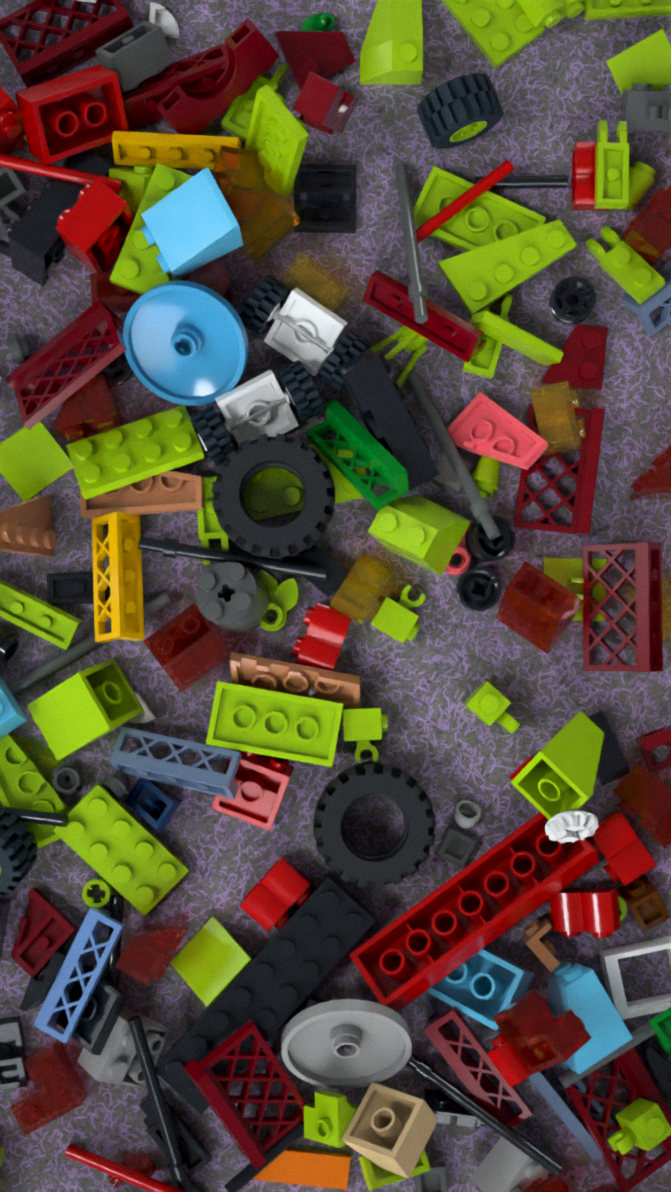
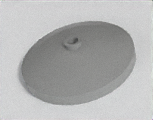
M359 999L327 1001L301 1011L288 1022L283 1030L281 1039L282 1059L286 1067L295 1076L313 1085L334 1089L361 1088L370 1086L372 1082L376 1084L398 1073L406 1065L412 1052L411 1032L405 1019L385 1005Z

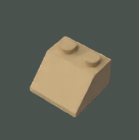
M372 1082L347 1127L342 1141L382 1169L409 1179L438 1119L424 1099Z

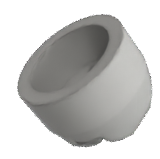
M460 801L454 811L455 822L464 829L471 828L478 822L481 810L472 801Z

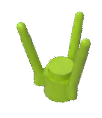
M405 325L396 333L370 348L377 353L398 340V344L384 356L387 361L402 349L409 354L413 351L415 352L396 381L400 388L420 356L427 350L425 343L429 340Z

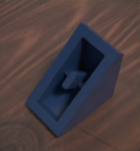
M143 778L138 779L125 800L151 826L160 832L166 828L183 801L152 780Z

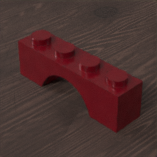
M248 18L225 39L228 53L227 64L224 72L216 82L201 89H189L178 84L156 105L163 118L178 134L202 135L206 126L215 117L223 115L227 111L229 104L236 97L245 94L250 89L252 82L261 74L268 72L280 57Z
M310 71L293 110L301 113L299 119L303 123L332 135L334 130L340 133L343 132L358 102V98Z

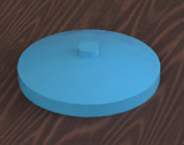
M169 281L158 284L147 290L133 304L124 322L123 340L127 349L125 350V355L131 369L150 391L167 401L189 406L215 402L216 397L231 391L245 371L249 355V342L245 326L233 306L219 293L204 285L190 281Z

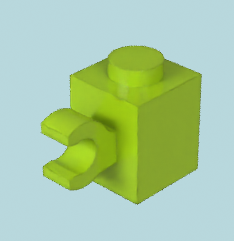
M407 585L402 590L398 603L386 597L370 623L371 626L401 644L406 639L411 642L418 632L420 625L416 622L419 616L409 609L419 607L424 602L426 596L422 593L417 601H410L407 596L412 587L410 585Z
M483 681L463 703L487 726H491L496 720L511 734L520 726L512 716L504 711L511 702L488 681Z
M380 707L343 708L344 741H356L354 753L356 762H361L360 754L363 750H370L373 754V762H377L379 757L378 751L369 740H382V733H388L387 714H381Z
M638 1098L615 1115L622 1129L611 1135L607 1140L613 1151L619 1150L622 1155L629 1152L634 1146L650 1151L671 1135V1127L657 1103Z

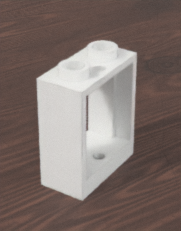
M671 936L598 951L607 994L622 1020L666 1011L671 1007V993L627 1002L618 959L667 949L671 965Z

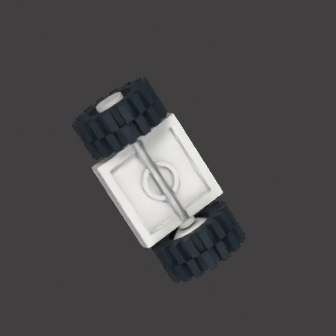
M270 274L265 276L259 282L258 287H255L253 294L249 296L248 302L243 306V311L239 315L244 326L258 336H262L268 330V327H271L264 340L265 343L293 362L300 360L309 373L313 376L319 373V378L338 391H341L345 383L337 366L370 349L371 343L352 330L347 331L341 337L339 343H337L348 322L297 287L290 291L289 287Z
M300 360L277 371L278 377L285 389L284 392H282L270 369L231 391L216 397L215 401L226 420L224 423L225 427L213 405L190 416L205 450H208L216 467L225 463L227 460L226 455L232 449L236 451L228 432L230 435H234L239 447H241V442L247 439L249 441L258 439L257 435L267 434L268 437H274L277 433L284 434L299 426L289 406L290 403L294 406L302 422L325 411L319 393Z

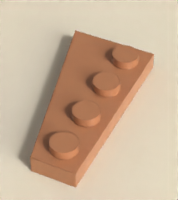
M167 471L84 500L80 490V517L84 519H92L116 511L133 515L205 510V479L202 476Z
M51 494L37 496L35 499L23 501L22 504H14L10 508L0 510V551L37 557L54 556L56 535L52 528Z
M231 652L229 661L233 684L344 703L343 708H361L360 676Z

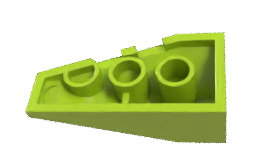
M377 0L360 51V85L421 84L423 75L422 0Z

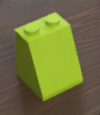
M415 494L397 499L381 508L368 532L389 551L442 576L471 521Z
M114 657L76 673L27 705L34 722L38 725L57 761L75 753L145 712Z
M580 711L537 753L510 783L548 820L561 812L578 810L593 795L604 732Z

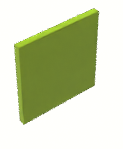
M663 28L605 61L621 96L623 89H632V83L651 84V90H663V84H671V45Z
M41 421L30 430L25 426L0 443V473L23 501L32 498L73 468L71 459Z
M544 558L543 620L583 621L584 579L582 558ZM592 559V565L598 572L606 564V559ZM600 581L593 588V597L598 603L606 596V588ZM599 613L593 621H605V618Z
M212 916L170 963L205 1006L209 1008L252 959L218 919Z

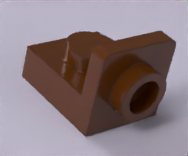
M641 875L628 885L618 888L620 896L626 902L642 933L670 918L657 889L645 875Z

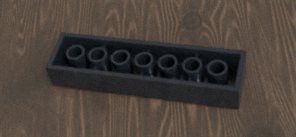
M328 872L311 890L309 896L291 912L284 924L279 929H276L251 957L252 961L209 1008L206 1007L163 1054L155 1066L157 1074L202 1115L209 1107V1104L183 1067L193 1058L197 1063L201 1062L250 1020L255 1024L267 1042L376 921L375 914ZM252 1034L241 1042L239 1051L251 1052L254 1041ZM221 1059L211 1067L213 1073H225L229 1059ZM237 1059L234 1073H239L247 1065L249 1059Z

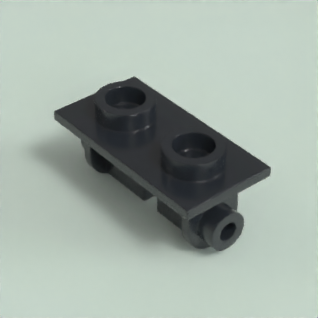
M425 1089L424 1100L437 1117V1123L450 1125L451 1116H457L456 1126L479 1129L480 1126H486L485 1123L439 1089Z

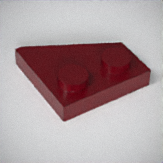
M277 31L273 33L299 90H302L310 71L322 78H326L356 62L343 32Z
M577 324L561 348L564 353L561 362L552 364L541 380V384L601 390L608 327Z
M32 888L28 893L29 903L25 916L21 918L18 928L19 936L14 942L10 957L31 977H36L49 964L53 951L61 950L79 929L37 888Z

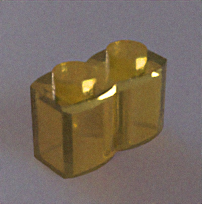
M363 551L336 592L330 606L361 625L367 617L373 620L382 603L377 601L379 596L382 595L386 598L396 583L391 579L395 570Z

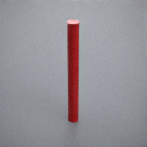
M0 153L1 167L81 185H92L98 178L114 192H121L122 180L51 164L46 165L43 162Z
M509 160L504 161L417 228V243L419 244L514 170Z
M69 1144L66 1149V1157L149 1192H185L76 1145Z

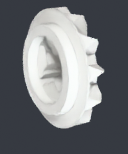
M582 810L561 812L545 824V832L549 839L559 841L562 844L570 841L574 843L577 840L584 841L587 836H593L595 830L599 828L597 817L592 813Z

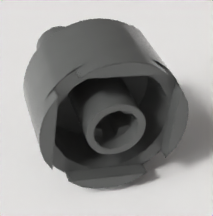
M220 563L201 574L198 578L196 597L201 613L208 620L225 630L234 633L251 630L259 624L264 611L268 609L269 592L265 583L240 563Z

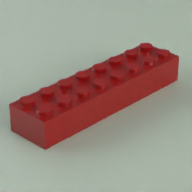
M540 812L350 953L349 956L380 1004L399 1012L600 862L595 850L586 839L584 841L577 840L574 843L570 841L563 844L559 843V841L550 840L545 832V824L549 820Z

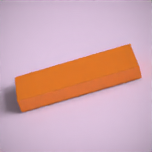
M288 1147L252 1180L347 1190L351 1154Z

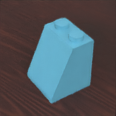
M208 167L201 170L141 214L145 226L141 227L143 235L149 246L154 243L156 244L161 253L155 256L164 274L171 272L175 281L243 245L240 226Z
M567 961L553 970L554 974L547 978L553 1030L563 1042L562 1047L556 1051V1057L561 1064L577 1074H581L632 1040L633 1037L593 969Z

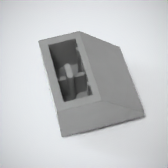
M123 1007L101 1054L94 1055L83 1048L77 1062L98 1082L145 1088V1078L127 1020L136 1015L140 1016L154 1065H156L172 1030L127 1007Z
M518 1131L520 1134H522L524 1137H526V1138H527L528 1140H530L532 1143H534L535 1145H537L539 1148H541L543 1151H545L547 1154H549L551 1157H553V1158H554L555 1160H557L559 1163H561L562 1165H564L562 1162H560L558 1159H556L554 1156H552L549 1152H547L545 1149H543L541 1146H539L536 1142H534L532 1139H530V1138H529L527 1135H525L523 1132ZM502 1136L470 1177L482 1192H544L558 1178V1176L555 1177Z

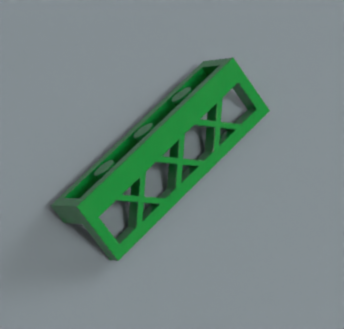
M336 399L324 404L327 420L306 431L307 438L377 511L409 493L407 470ZM330 430L336 434L335 440H325L319 437ZM338 449L352 450L353 457H338ZM356 467L369 468L371 475L359 476L354 472ZM373 486H384L390 489V491L379 497L372 492Z

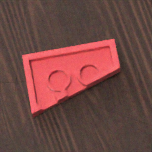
M481 391L446 428L457 448L526 470L549 447L543 438Z

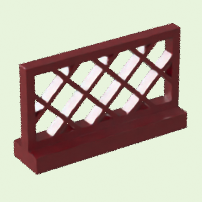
M35 0L1 19L0 42L26 88L53 80L97 55L96 49L133 28L131 18L120 1L97 0L90 14L78 11L81 1L74 0L72 8L66 9L58 7L60 0ZM102 4L111 5L116 8V11L105 17L98 15ZM38 11L48 13L44 24L31 22L33 14ZM55 14L68 17L65 28L51 26ZM75 18L89 21L87 27L79 31L72 30ZM12 25L21 27L17 39L5 37L2 31ZM28 29L41 31L38 43L24 41ZM48 33L62 36L58 43L52 46L45 45ZM22 48L34 51L33 56L21 63L18 61Z
M100 299L6 377L7 385L15 391L22 423L29 430L127 350L119 329L122 326L121 319Z
M529 404L527 427L532 431L534 430L537 435L547 442L551 454L538 464L534 462V467L529 471L521 468L514 519L515 528L589 537L605 409L592 408V410ZM534 412L549 414L555 423L543 433H540L534 425ZM555 414L564 416L561 419H558L555 416ZM571 416L585 417L583 429L573 437L562 424ZM559 426L569 440L554 450L544 437ZM582 436V442L580 447L576 440ZM570 444H573L580 452V458L568 467L558 454ZM555 457L565 471L550 481L541 470V467ZM576 467H578L577 477L572 472ZM538 471L548 484L533 495L526 486V479ZM569 474L576 483V490L564 498L554 484ZM549 488H552L561 502L546 512L536 498ZM526 491L530 498L524 502V495ZM575 497L574 506L572 508L568 501ZM533 501L544 514L534 523L521 521L523 508ZM565 505L572 513L571 527L557 525L550 515ZM547 518L551 524H542L541 522Z
M636 542L582 545L584 671H663L661 543ZM626 550H635V564L627 570L618 559ZM609 551L617 552L614 555H612ZM592 552H602L609 559L599 572L592 565ZM613 565L624 575L614 587L603 577ZM628 580L635 586V596L629 603L618 592ZM599 581L609 591L600 603L593 597V588ZM613 597L624 606L615 618L604 609ZM628 612L636 619V628L630 634L618 624ZM599 613L610 623L600 635L593 628V619ZM614 628L625 639L615 651L604 640ZM600 644L610 656L602 665H593V651ZM628 644L636 651V665H627L619 656ZM615 660L619 665L610 664Z
M251 1020L201 1062L197 1063L193 1058L183 1067L238 1148L256 1170L267 1162L263 1154L304 1119L305 1101ZM252 1034L254 1041L251 1052L239 1051L241 1042ZM221 1059H229L225 1073H213L211 1067ZM237 1059H249L246 1073H234ZM257 1059L269 1060L266 1074H254ZM232 1081H244L240 1095H228ZM252 1081H264L260 1095H249ZM272 1081L283 1082L280 1095H269ZM246 1103H258L255 1117H243ZM266 1103H278L274 1117H263ZM286 1103H297L299 1108L289 1117H283ZM261 1125H272L270 1134L260 1141L258 1135Z
M634 1047L613 1059L611 1076L597 1072L598 1069L590 1073L586 1093L577 1091L573 1084L566 1088L568 1095L623 1192H628L671 1160V1135L659 1143L663 1153L653 1160L645 1158L646 1150L639 1148L638 1156L628 1153L622 1155L619 1150L615 1152L613 1149H609L605 1143L608 1128L618 1131L622 1129L619 1126L609 1124L612 1104L626 1108L638 1098L655 1102L659 1105L671 1127V1113ZM568 1068L567 1070H565V1071H564L563 1073H561L560 1075L564 1074L565 1072L569 1071L570 1069ZM596 1076L610 1079L606 1099L593 1095ZM617 1081L625 1083L629 1089L626 1104L613 1101ZM580 1096L585 1097L584 1103L581 1100ZM592 1099L605 1102L601 1122L592 1120L589 1114ZM624 1157L637 1160L634 1174L627 1179L624 1178L621 1172Z

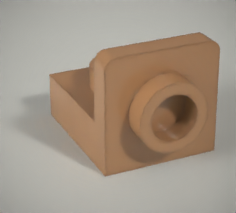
M545 917L540 921L536 918L524 928L523 932L525 935L521 939L546 968L552 972L560 965L554 957L558 951L546 937L542 941L539 939L553 926Z

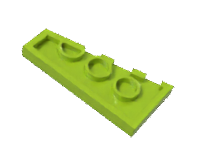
M558 219L438 262L437 266L472 316L575 249L577 244L561 220Z
M8 733L0 739V800L4 807L67 814L71 808L13 735ZM24 822L28 826L27 831L33 833L35 839L32 842L37 844L38 849L61 839L52 831L54 827L52 825Z

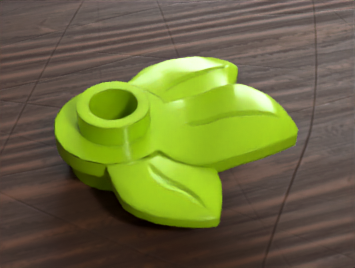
M260 570L256 576L265 583L268 589L269 606L260 618L259 626L266 631H278L287 622V612L297 604L298 585L294 578L288 579L279 585L273 576ZM270 610H275L278 614V618L274 622H270L267 619V613Z

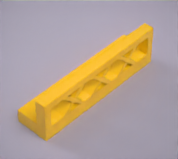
M113 131L114 164L129 166L146 164L155 167L158 162L170 168L205 169L208 167L209 170L239 171L242 140H239V137Z
M116 511L92 519L95 642L97 643L118 639L129 641L144 640L141 549H139L141 523L140 516ZM108 524L109 533L106 539H104L103 525ZM109 555V566L105 570L104 560ZM109 585L110 597L108 601H106L105 591ZM110 617L111 632L106 633V622Z

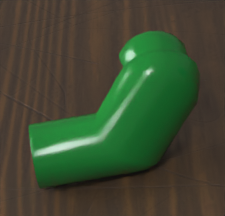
M328 12L316 14L305 19L301 31L330 32L335 26V18Z

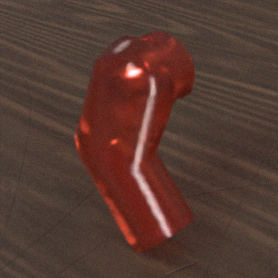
M128 1154L119 1162L121 1165L150 1177L156 1171L155 1162L147 1155ZM107 1176L110 1183L115 1187H120L124 1182L114 1176Z

